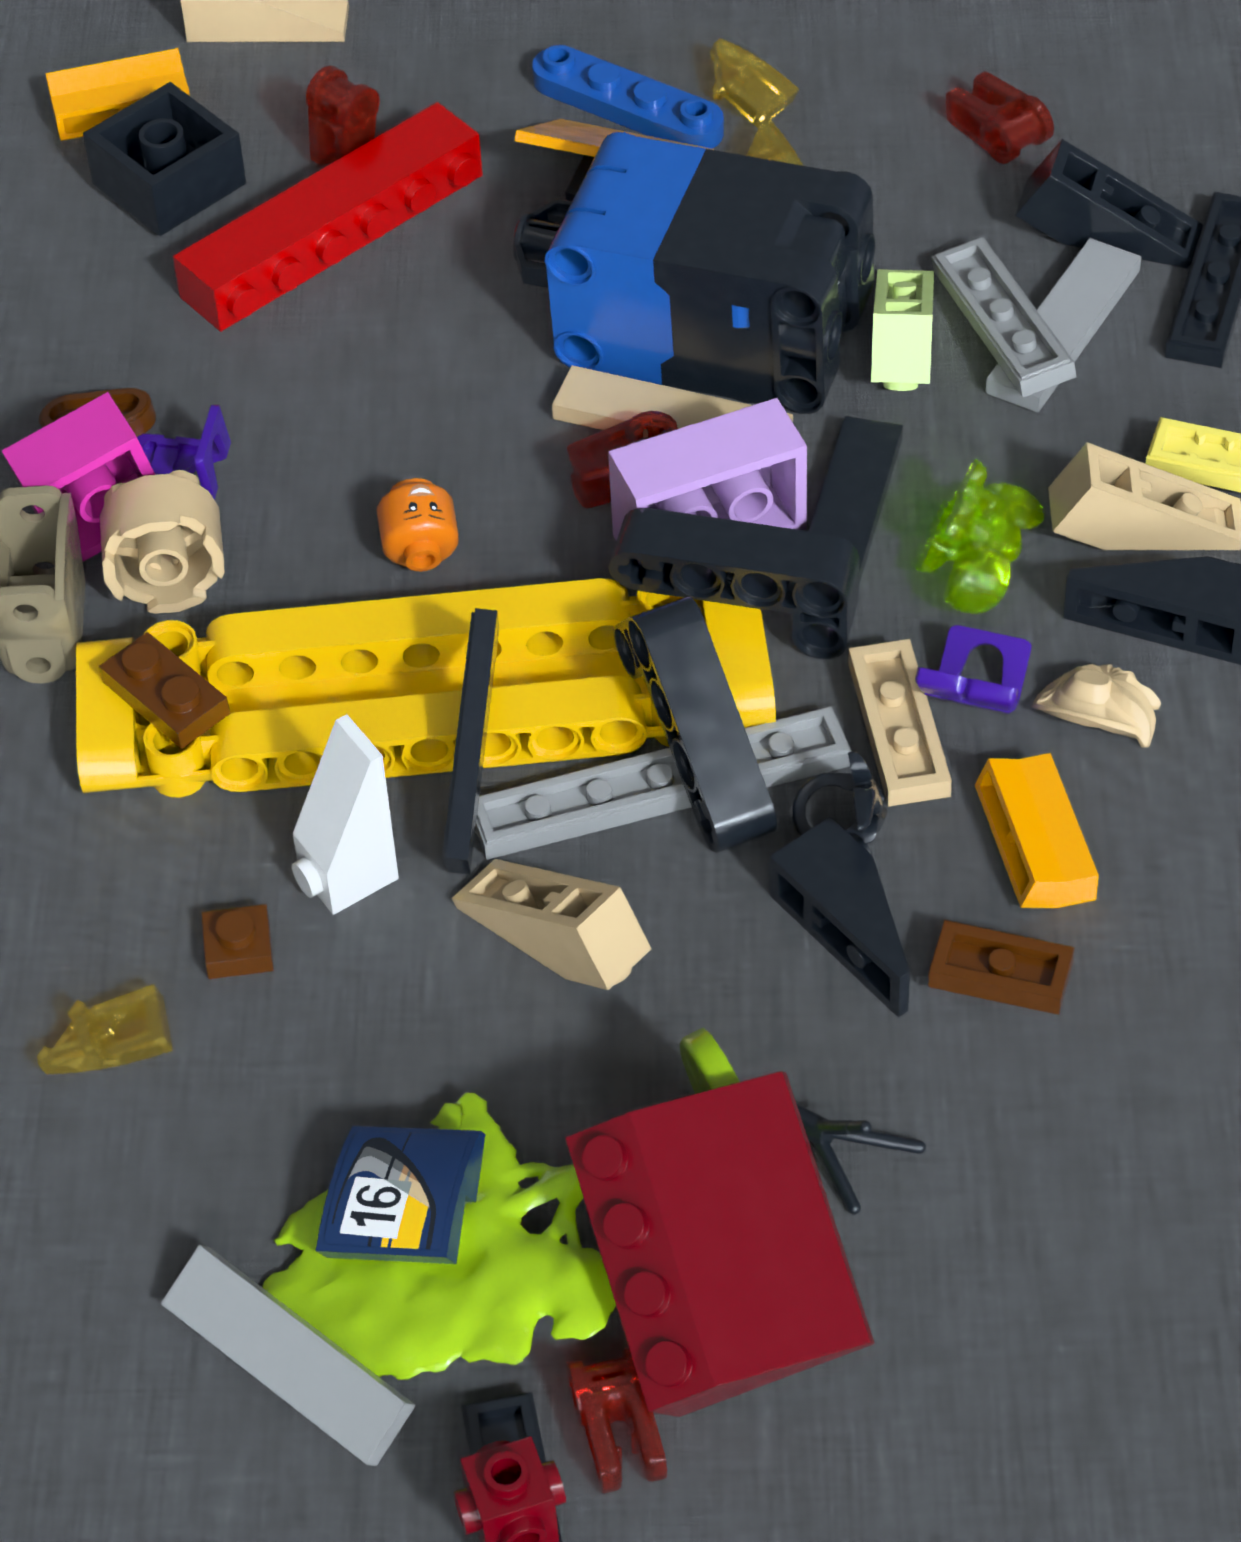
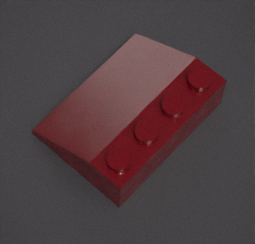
M779 1071L634 1110L565 1137L649 1412L681 1417L875 1344L786 1072Z

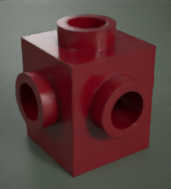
M532 1436L514 1442L495 1441L481 1447L475 1454L460 1459L464 1488L453 1491V1497L462 1528L466 1535L477 1532L480 1542H559L555 1506L566 1503L564 1487L554 1460L541 1463Z

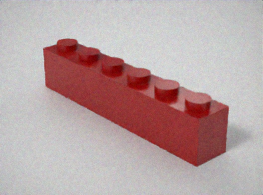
M440 103L432 104L175 254L173 261L180 298L218 331L222 332L483 176L479 133Z

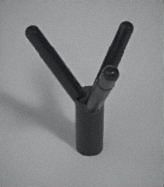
M797 1104L807 1138L814 1143L848 1212L852 1215H856L861 1211V1205L831 1146L834 1139L922 1154L926 1150V1144L921 1140L871 1131L872 1126L869 1121L828 1120Z

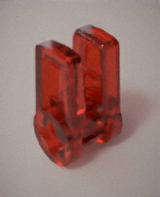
M328 65L320 69L313 76L307 87L306 103L308 106L310 159L318 165H326L342 158L375 138L380 97L374 88L366 84L356 85L349 81L346 73L336 66Z
M983 71L975 76L973 80V93L961 87H955L946 93L945 105L948 121L985 149L994 160L1001 164H1008L1017 159L1021 149L1028 145H1041L1053 136V119L1041 100L1032 95H1027L987 71Z
M660 411L642 412L630 420L567 446L568 459L574 470L570 476L571 487L584 508H593L611 502L608 451L677 430L676 421L670 415ZM644 429L648 431V438H643Z
M622 1349V1357L583 1366L581 1360L567 1362L566 1371L573 1405L581 1427H584L602 1494L614 1492L622 1488V1448L616 1446L610 1425L615 1421L625 1422L629 1426L632 1453L638 1456L644 1478L649 1482L667 1479L666 1457L654 1413L648 1411L630 1349Z

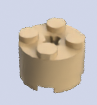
M175 470L169 474L145 475L127 483H118L111 486L104 496L105 504L100 514L104 582L114 597L122 601L124 595L132 601L147 604V612L155 614L181 612L201 604L207 599L206 590L217 581L218 576L222 579L225 573L219 506L210 492L200 486L196 475L184 470Z

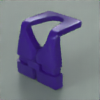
M220 405L210 406L201 439L176 436L175 439L165 438L164 435L142 434L137 437L155 475L169 474L175 470H184L191 474L197 471L201 483L200 486L208 490L215 500L218 484L213 463L226 459L231 445Z
M955 625L950 627L939 671L917 667L915 682L920 690L929 697L1010 714L1017 709L1032 645L1026 639ZM980 645H991L999 649L1003 656L1002 685L960 676L973 649Z

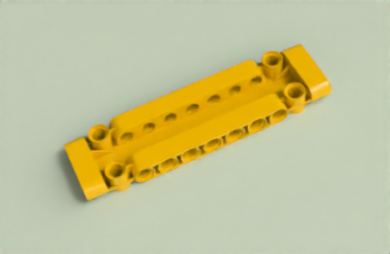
M598 578L234 613L220 616L211 621L204 638H197L194 629L184 622L178 620L158 622L149 627L146 632H149L225 695L231 713L183 749L172 742L102 681L99 666L131 644L134 638L77 642L76 750L80 786L83 793L154 787L160 794L176 798L192 795L200 790L206 781H214L220 788L231 792L309 786L314 779L335 720L346 714L382 754L385 778L452 772L471 613L475 612V608L498 610L499 636L483 768L623 755L640 748L646 741V738H655L662 745L669 747L644 677L631 678L622 664L615 644L614 627L631 616L683 597L637 591V596H629L627 588L616 580ZM693 599L698 605L707 625L744 728L776 722L774 688L761 609Z

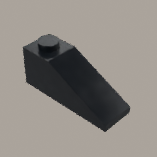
M1064 139L1056 145L1028 177L1015 216L1029 223L1035 229L1044 232L1062 244L1083 248L1089 238L1139 255L1141 260L1187 268L1192 263L1203 228L1202 223Z
M1204 556L1070 568L1066 579L1063 619L1241 665V564Z
M828 817L770 855V897L899 1018L909 1010L910 970L873 855L868 845L864 844L863 839L859 835L847 833L836 821Z

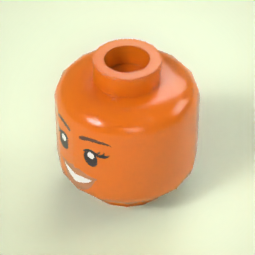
M412 478L398 482L381 498L377 506V518L382 551L391 562L407 567L410 570L421 572L437 567L440 562H443L453 554L459 543L453 499L444 488L426 479Z

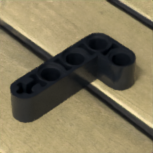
M637 508L629 511L624 516L609 564L611 576L621 585L633 590L683 598L689 596L696 600L792 614V639L794 645L804 654L817 659H833L845 652L859 600L858 550L851 542L842 537L661 509Z
M687 596L631 616L615 625L614 639L619 657L631 678L644 677L697 823L709 848L714 853H719L775 832L777 829V819L772 800L707 625L696 602Z

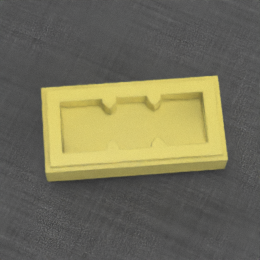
M1160 417L1145 464L1202 485L1241 493V433Z

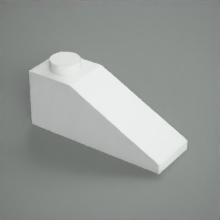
M347 714L335 720L293 831L297 861L292 863L294 877L302 891L309 898L317 895L333 915L399 879L383 756Z

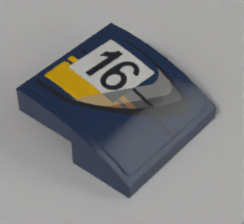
M352 1126L331 1178L321 1218L316 1252L326 1258L457 1264L465 1202H476L486 1134L477 1130Z

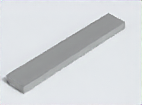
M832 706L778 719L776 722L745 728L767 788L850 767L848 752L852 751ZM669 747L481 795L479 797L476 833L485 858L489 860L691 808V804Z

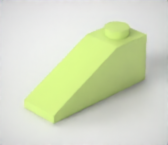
M877 269L873 311L871 382H883L884 388L895 391L914 390L918 388V383L930 384L934 271Z

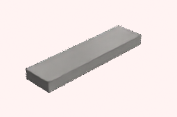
M984 237L931 256L934 273L1022 398L1076 378L1074 360Z
M1089 238L1037 309L1074 362L1140 272L1141 256ZM999 364L995 366L986 379L987 394L1037 413L1058 386L1055 385L1022 398Z
M198 1245L161 1302V1305L367 1465H378L416 1406L209 1247Z

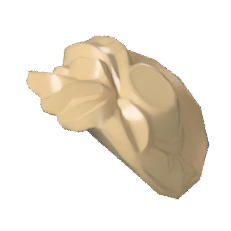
M1090 664L1078 666L1048 684L1037 695L1032 708L1076 724L1100 728L1115 734L1136 738L1141 748H1148L1156 724L1154 710L1159 709L1161 702L1149 687L1137 681L1133 672L1123 671L1120 667L1114 668L1112 664Z

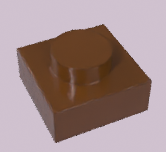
M267 904L202 912L205 964L208 979L274 971Z

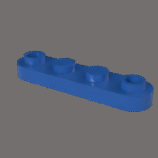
M565 45L548 47L538 53L533 60L534 86L545 96L651 137L707 148H714L723 140L724 114L722 109L711 101Z

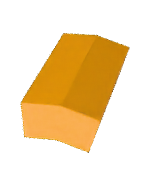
M178 48L45 73L60 141L83 137V133L169 82H172L190 96Z
M1051 753L1021 759L988 758L975 783V788L1020 908H1061L1095 901L1099 875Z

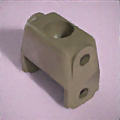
M54 486L7 488L0 493V660L7 672L17 675L22 680L31 683H49L62 677L65 671L76 669L77 642H82L85 576L71 493H61ZM36 505L44 511L39 514H29L23 511L22 508ZM39 562H49L52 563L55 567L51 569H41L38 568L35 564Z

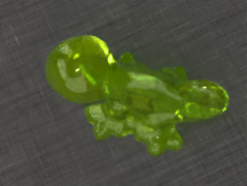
M976 458L973 460L955 494L949 501L944 500L929 528V531H931L930 538L915 566L917 571L931 573L940 568L946 561L954 562L943 595L944 601L950 603L953 609L970 614L985 613L1000 603L1010 584V562L1015 561L1022 550L1020 529L1029 530L1036 528L1045 518L1043 507L1036 497L1026 489L1005 482L993 483L984 487L983 484L987 478V468Z

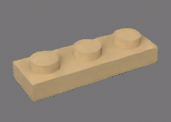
M910 639L849 648L848 665L888 807L951 797L952 780L927 695L920 690L915 682L918 665Z

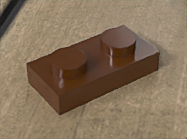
M149 632L140 636L99 666L103 683L181 749L231 714L227 697Z
M944 920L929 970L928 987L1059 1015L1074 962L1075 947Z

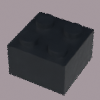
M172 82L158 88L83 133L92 183L159 236L164 235L247 184L239 133Z

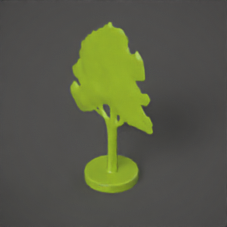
M704 1027L682 1038L679 1043V1050L695 1094L740 1082L724 1052ZM464 1093L456 1103L445 1102L438 1115L430 1122L438 1126V1129L477 1130L486 1134L476 1202H465L457 1264L324 1257L316 1252V1245L328 1190H326L288 1217L279 1233V1237L274 1239L277 1246L291 1244L303 1252L290 1264L288 1269L272 1273L262 1285V1288L378 1377L393 1375L398 1380H409L421 1372L431 1371L436 1373L445 1371L460 1356L469 1363L485 1359L495 1363L517 1365L524 1361L523 1359L530 1353L534 1328L540 1318L546 1315L553 1318L554 1324L550 1334L555 1340L569 1338L584 1340L605 1328L611 1312L616 1307L601 1253L593 1248H582L576 1224V1209L583 1199V1194L574 1165L552 1167L544 1162L520 1164L516 1159L517 1150L508 1142L501 1132L500 1126L495 1123L487 1112V1101L476 1093ZM538 1176L539 1181L528 1188H522L518 1184L524 1178ZM557 1198L559 1206L552 1219V1224L541 1234H529L520 1225L522 1217L529 1210ZM565 1234L568 1244H563L560 1242V1239Z

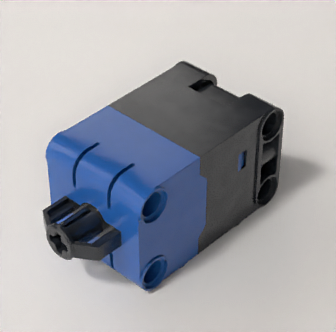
M615 132L607 135L603 140L573 201L556 198L532 213L525 212L520 217L514 233L513 254L523 283L545 287L549 290L554 339L553 348L559 360L571 368L573 365L645 382L733 398L744 403L759 404L778 398L784 409H789L799 414H811L818 412L823 407L838 372L841 333L852 330L858 324L873 289L876 243L873 234V194L871 187L864 179L847 171H830L637 137L625 132Z

